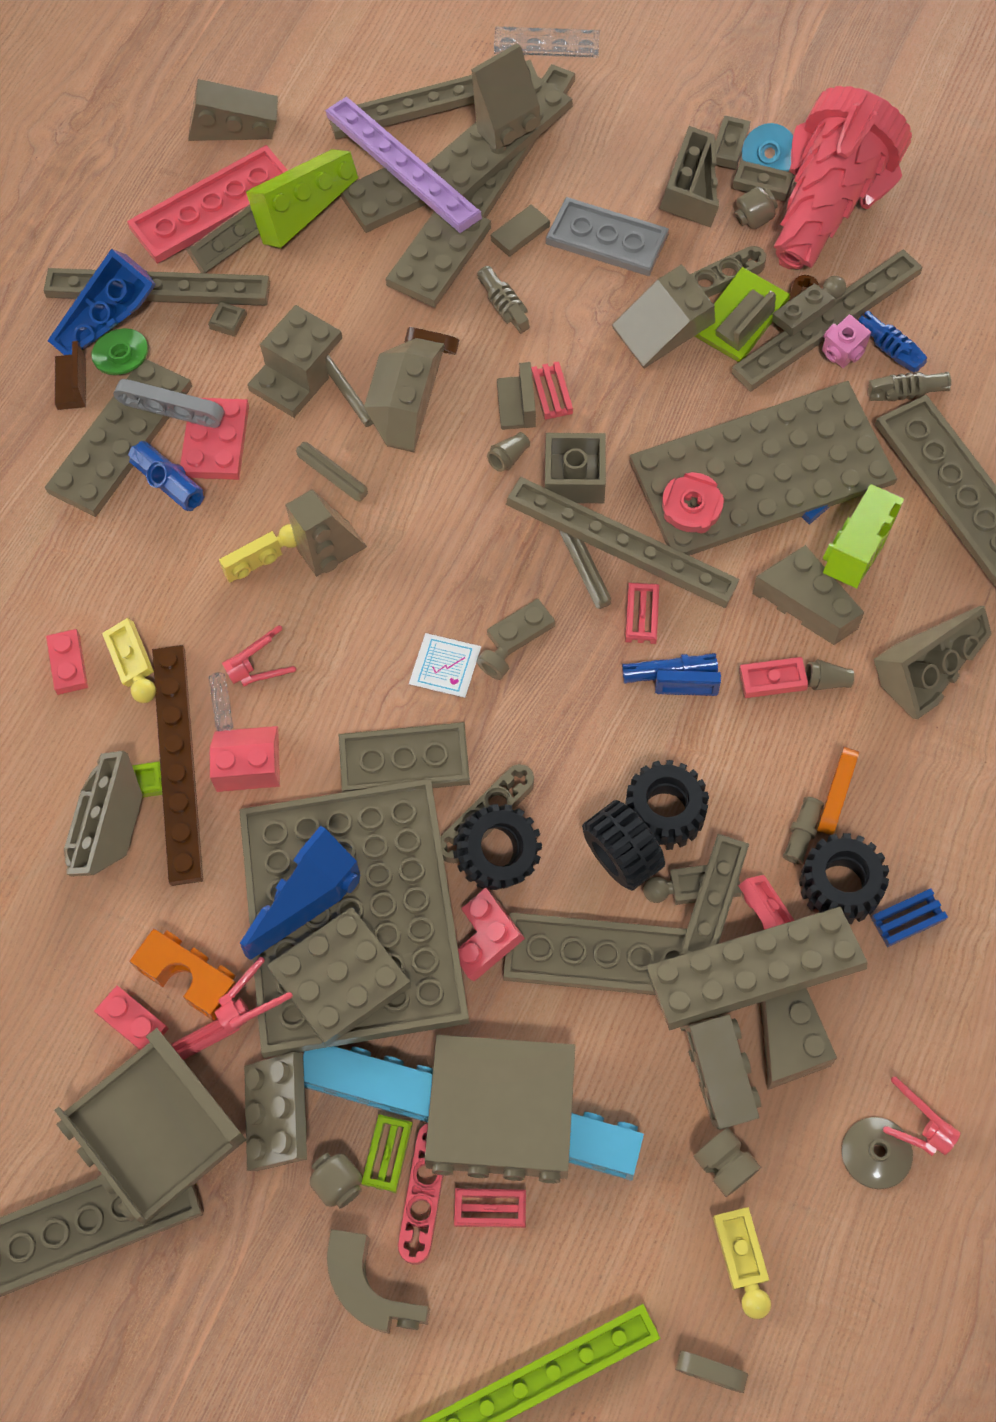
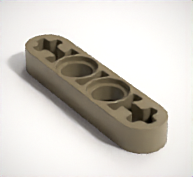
M750 246L690 275L697 284L702 279H708L713 283L710 287L700 286L709 298L724 291L736 276V274L733 276L725 275L722 273L723 269L732 268L738 273L744 267L758 275L765 268L766 253L760 247Z
M518 764L509 768L442 834L440 839L444 861L453 864L459 862L458 858L454 859V850H451L449 853L447 852L446 843L450 842L453 844L454 838L459 834L457 832L459 826L473 813L488 807L489 800L493 796H503L507 800V805H512V810H514L531 793L534 787V775L529 767ZM514 776L518 778L526 776V785L517 784L513 788V795L515 797H512L509 790L514 785ZM491 828L484 833L482 841L494 830V828Z

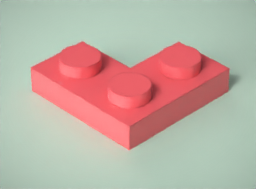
M488 888L483 889L461 908L477 931L476 934L458 948L460 966L472 981H476L525 939Z

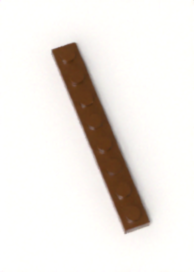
M183 645L152 649L168 881L171 886L203 882L185 649Z

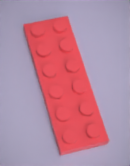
M265 145L128 220L129 229L158 264L194 244L250 204L246 194L247 190L288 170L270 148Z

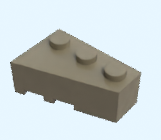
M198 79L190 116L188 141L272 139L277 121L278 96Z
M310 490L286 504L297 550L316 577L322 573L334 570L339 563L367 547L349 521L342 518L315 491Z
M806 545L756 576L752 594L760 599L764 597L775 604L777 610L785 614L787 612L802 621L801 625L831 644H837L858 630L864 611L836 579L823 573L825 567Z

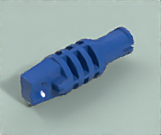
M870 311L864 313L866 318L863 315L859 318L858 321L871 331L870 336L874 338L875 346L880 348L896 363L913 373L919 371L927 363V356L911 339L902 334L900 330L896 329L894 325H885Z

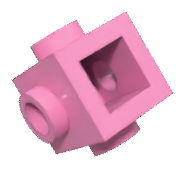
M849 314L838 325H831L825 332L822 351L831 362L837 363L844 368L851 361L855 363L862 357L871 331Z

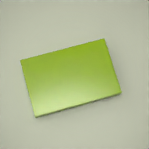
M742 267L714 303L715 323L694 337L733 360L740 362L747 357L770 326L773 313L739 351L717 337L716 329L752 289L764 297L770 291L776 294L775 311L788 302L790 294Z

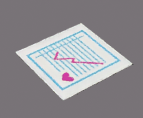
M425 633L409 684L465 698L481 646Z

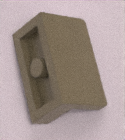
M752 289L716 329V336L739 351L775 311L776 294L770 291L764 297Z
M531 362L519 363V377L497 379L500 424L503 430L536 427Z

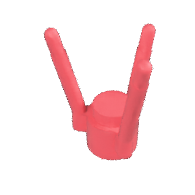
M282 626L275 627L236 656L222 662L233 684L241 681L243 687L252 682L296 671V667L292 666L251 676L249 674L254 669L248 658L270 643L272 638L282 630Z
M260 957L227 994L218 999L221 1007L215 1011V1014L222 1027L229 1034L247 1023L250 1019L282 1004L293 996L291 992H288L251 1011L241 998L236 1001L233 999L265 962L263 957Z
M892 1077V1083L930 1121L922 1132V1135L926 1137V1141L887 1126L883 1128V1132L922 1148L931 1156L937 1150L946 1155L957 1143L961 1132L941 1119L897 1077Z

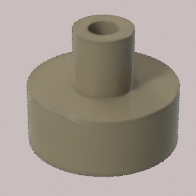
M499 647L495 653L490 650H484L477 659V664L487 675L501 680L509 670V666L505 662L509 653L502 647Z

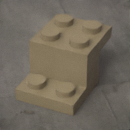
M295 305L260 343L265 365L247 384L249 391L295 418L329 379L325 357L340 342L342 332Z

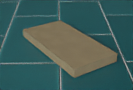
M464 722L339 734L342 793L431 778L432 788L470 785Z

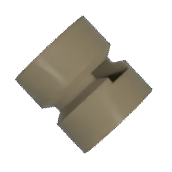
M729 1128L715 1136L694 1155L695 1160L706 1173L713 1172L715 1174L713 1182L725 1197L736 1191L761 1169V1166L749 1152L740 1151L741 1142Z

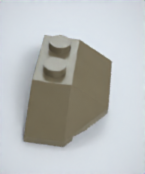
M415 338L379 354L364 408L387 447L415 452L445 345L443 343Z
M124 751L101 754L97 760L98 765L90 773L81 789L64 848L65 863L67 865L66 872L71 877L95 875L127 855L143 795L128 753Z

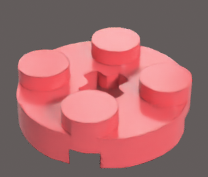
M695 472L686 473L684 477H680L677 480L674 478L667 484L663 493L662 508L664 519L675 528L685 532H707L718 521L723 509L724 498L717 488V483L709 476ZM692 497H695L700 506L691 508L684 501H690Z

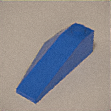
M111 249L47 341L63 355H72V341H78L83 350L140 308L154 288L155 283L147 271L127 254Z
M320 826L300 849L293 860L298 865L288 880L281 878L276 886L278 890L271 906L266 905L261 909L242 938L240 945L245 957L252 960L339 902L346 893H351L357 887L361 876L357 861L324 827Z

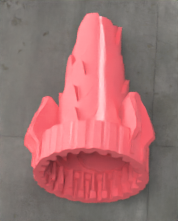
M851 86L830 87L819 95L806 122L796 126L792 140L790 172L796 175L794 181L797 184L789 198L787 212L780 223L784 227L774 245V248L777 249L776 255L779 258V265L789 270L791 268L801 269L804 265L812 268L828 238H833L843 219L850 217L858 200L860 199L862 208L869 209L901 179L902 173L899 164L911 143L912 133L906 118L885 99L861 88Z

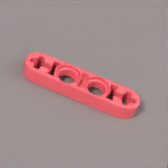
M428 1123L419 1130L398 1242V1251L401 1257L412 1265H419L425 1262L430 1255L444 1175H437L436 1180L429 1185H424L417 1179L419 1169L425 1166V1158H420V1154H425L426 1151L424 1137L427 1136ZM418 1201H425L431 1206L430 1216L426 1220L418 1221L411 1215V1208ZM408 1224L417 1228L429 1227L427 1234L420 1231L419 1243L425 1246L424 1251H418L416 1257H410V1251L405 1249L406 1243H412L414 1238V1230L407 1231Z

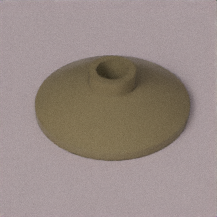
M879 1117L862 1119L847 1131L842 1142V1159L847 1171L857 1182L872 1189H887L899 1184L907 1176L912 1166L913 1150L911 1144L884 1133L883 1128L885 1126L901 1132L904 1131L894 1122ZM875 1145L884 1147V1157H879L874 1153L873 1148Z

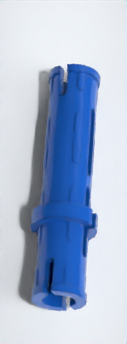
M716 653L700 656L682 654L680 658L622 664L624 684L656 680L657 670L718 672Z

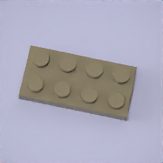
M434 211L386 277V285L435 308L491 229V220L482 217L481 220L459 233Z

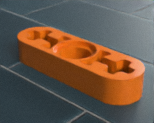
M843 747L817 831L828 835L834 834L857 763L859 751Z

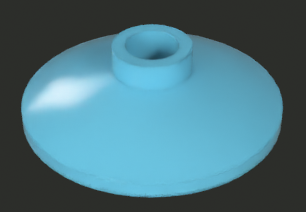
M767 123L753 129L746 137L742 147V159L746 162L789 172L793 135L787 128L779 124ZM769 148L775 150V155L772 158L765 156V152Z

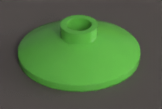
M127 328L116 329L98 339L92 349V361L95 367L105 374H125L143 363L148 354V344L145 337L136 330Z

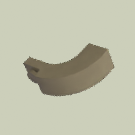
M331 1229L327 1252L328 1273L335 1294L352 1316L371 1329L390 1334L392 1319L398 1320L397 1327L418 1330L419 1324L428 1325L429 1307L387 1300L378 1296L371 1289L366 1277V1259L370 1242L367 1235Z

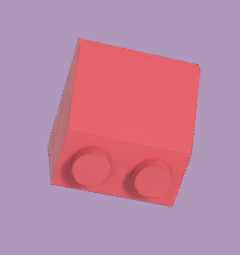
M278 726L214 732L210 745V779L217 792L280 787Z

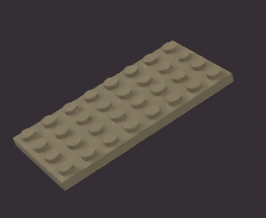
M849 381L631 454L629 459L666 545L689 556L802 517L804 513L826 505L831 507L865 494L870 484L882 489L894 485L897 481V477ZM695 472L707 475L717 483V488L724 498L723 509L718 521L707 532H685L675 528L664 519L662 508L663 493L667 484L674 478L677 480L680 477H684L686 473ZM692 497L690 501H684L691 508L700 506L695 497Z

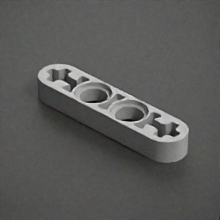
M121 379L113 393L115 399L126 406L211 428L218 427L225 414L224 409L213 401L128 379Z

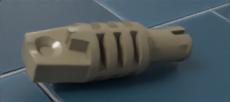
M490 266L481 268L477 273L478 279L488 291L489 301L507 324L511 322L520 333L528 330L530 325L525 315L528 310L508 283L501 282Z
M910 372L905 375L898 374L897 376L893 374L870 380L868 396L870 401H897L898 398L899 400H905L906 397L907 399L920 398L929 392L950 391L951 376L949 372L924 375L921 372H914L913 374Z

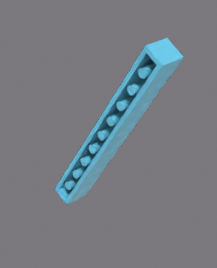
M338 1046L304 1051V1088L428 1123L433 1077L432 1068L417 1065L416 1069L403 1066L404 1062L391 1056H384L383 1060L370 1057V1051L359 1047H352L351 1051L338 1048ZM584 1112L583 1116L572 1113L569 1163L632 1181L644 1133L637 1132L638 1127L630 1123L618 1122L616 1126L603 1122L604 1117L594 1113Z

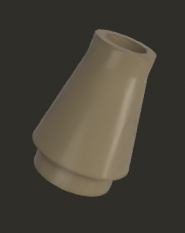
M519 432L511 438L492 445L487 454L490 465L499 472L510 470L522 453L530 446V441L524 433Z
M819 659L807 664L805 672L808 687H812L813 690L851 688L853 685V669H846Z

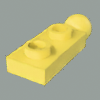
M291 524L284 525L280 529L278 536H275L273 531L219 559L223 573L229 583L236 579L245 578L251 571L262 565L273 563L277 557L282 555V547H296L297 544Z
M126 618L103 632L102 635L122 684L127 687L131 686V695L135 701L148 703L155 697L156 687L151 680L145 679V677L152 674L154 670L134 622Z
M749 1207L714 1215L713 1220L732 1289L744 1288L746 1293L742 1298L743 1311L752 1319H762L768 1315L771 1309V1300L768 1294L759 1288L758 1284L768 1282L769 1277Z

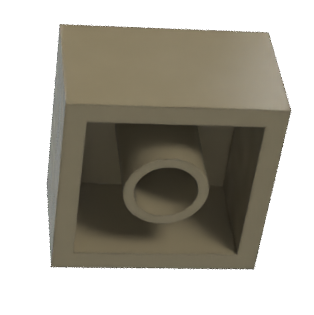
M546 433L545 488L576 503H605L606 433Z

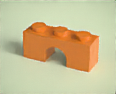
M153 928L129 962L138 972L161 987H164L170 977L176 973H191L192 983L183 998L191 1007L212 1021L217 1020L215 1011L221 1007L218 999L233 988L236 984L234 981L236 976L221 965L217 969L207 963L209 958L196 948L188 951L180 946L182 940L173 933L166 930L162 934Z

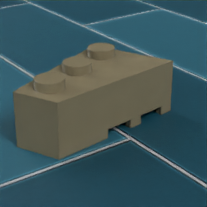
M691 126L688 127L659 208L708 227L712 226L719 208V199H717L716 191L718 180L715 174L716 147L714 134Z
M807 988L760 1002L765 1045L764 1055L767 1068V1090L832 1066L837 1056Z
M724 1013L680 1027L681 1031L686 1030L691 1046V1050L688 1053L691 1062L695 1061L700 1078L699 1086L712 1125L721 1130L760 1118L757 1108L761 1107V1100L756 1087H751L747 1074L751 1073V1066L745 1052L741 1053L737 1040L741 1039L742 1036L737 1020L735 1018L731 1019L730 1014Z

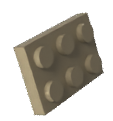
M382 168L355 181L340 194V197L365 233L426 205L424 201L386 168Z
M290 1052L244 1066L247 1171H261L307 1160L303 1053Z

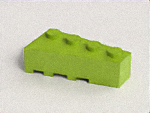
M331 149L246 191L264 245L282 248L358 179L351 151Z

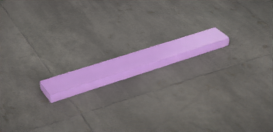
M348 97L343 98L325 110L329 120L459 233L482 219L479 209Z

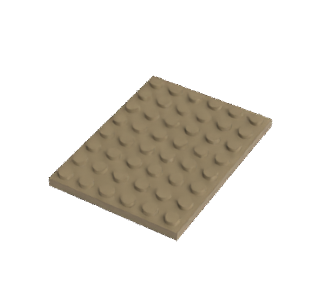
M431 778L239 809L250 926L264 906H271L278 890L276 889L277 884L281 878L284 880L290 878L298 865L293 861L320 826L327 829L357 861L361 875L357 887L351 893H346L339 902L253 958V964L260 957L265 959V962L254 974L257 1007L286 994L269 971L267 965L352 907L409 979L411 988L328 1047L470 1024ZM291 999L258 1015L261 1054L263 1058L279 1056L290 1052L327 1048Z

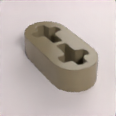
M680 1351L675 1369L686 1375L739 1393H744L748 1373L685 1351Z

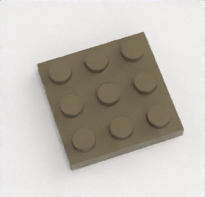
M352 907L267 965L269 971L286 993H292V1002L325 1047H328L411 988L409 979Z

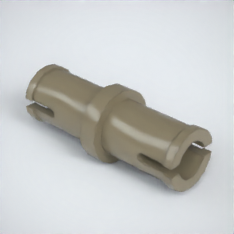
M804 797L797 821L793 822L790 828L792 835L783 854L785 860L794 864H803L810 840L814 839L817 833L815 826L821 809L824 806L822 801L813 797Z

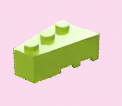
M870 484L851 518H847L842 530L838 531L833 543L829 544L822 559L827 561L823 573L857 589L881 552L904 498Z

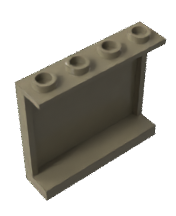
M158 1028L146 1036L150 1041L149 1044L66 1111L59 1107L54 1110L61 1119L57 1126L68 1140L75 1137L81 1145L77 1153L89 1167L95 1164L102 1173L97 1179L109 1194L115 1191L122 1200L118 1207L130 1222L136 1219L144 1226L246 1141L245 1137Z
M436 1035L425 1151L426 1168L432 1169L433 1174L444 1176L453 1175V1171H467V1175L474 1178H488L489 1173L503 1174L504 1179L511 1181H522L525 1179V1176L539 1177L540 1182L555 1184L560 1183V1179H567L575 1044Z

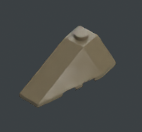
M978 606L906 639L874 659L881 687L913 719H919L941 702L944 698L942 692L950 682L955 683L960 677L958 671L966 660H972L992 633L985 606Z

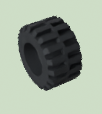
M667 760L666 765H661L660 761H655L652 763L651 769L645 765L640 769V775L635 773L631 779V785H628L625 803L645 822L659 845H666V850H673L676 843L681 848L687 844L688 838L693 841L697 837L698 830L701 831L704 825L709 800L708 792H704L706 784L703 779L697 781L698 773L694 769L690 772L686 771L687 765L680 763L679 767L674 766L673 760ZM671 794L683 803L685 810L679 815L664 817L652 811L647 802L655 795Z
M614 800L583 823L584 837L597 860L617 883L628 890H635L665 867L664 854L654 834L633 809L619 800Z
M494 804L473 813L459 826L457 830L459 834L454 838L453 845H457V850L453 852L454 859H459L460 865H457L460 872L465 871L467 874L465 878L469 882L475 881L477 883L476 886L480 888L488 887L490 890H498L523 882L525 877L530 876L535 871L533 866L539 864L541 857L537 855V852L542 850V842L537 843L536 837L540 836L539 829L533 830L531 825L534 821L531 817H523V810L519 808L512 810V805L504 804L498 806V804ZM491 828L503 831L512 842L513 854L511 860L505 866L493 865L485 858L482 852V837Z
M843 833L841 839H838L837 834H833L828 837L827 842L824 839L820 840L816 847L812 848L801 871L800 886H803L801 895L803 899H809L808 908L811 911L816 908L821 913L841 907L849 924H852L854 919L860 922L868 914L871 915L882 900L889 884V879L886 878L889 868L888 865H882L885 860L882 852L879 854L874 852L877 846L872 842L866 845L863 843L865 838L859 835L856 840L851 839V833ZM834 866H843L853 870L860 878L862 889L856 892H843L836 889L827 879L826 870Z

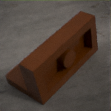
M72 341V355L55 356V405L57 410L86 407V358L78 341Z

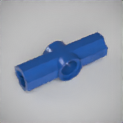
M140 441L137 445L131 447L128 453L130 457L129 462L146 476L150 486L160 488L185 511H193L194 508L201 505L205 498L203 496V489L186 475L181 465L171 463L146 441Z

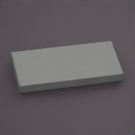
M566 197L546 236V244L650 276L669 235V228Z

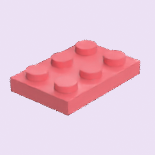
M202 398L219 404L224 409L225 414L220 425L216 428L191 422L186 423L180 465L184 468L189 478L239 480L249 412L248 399Z

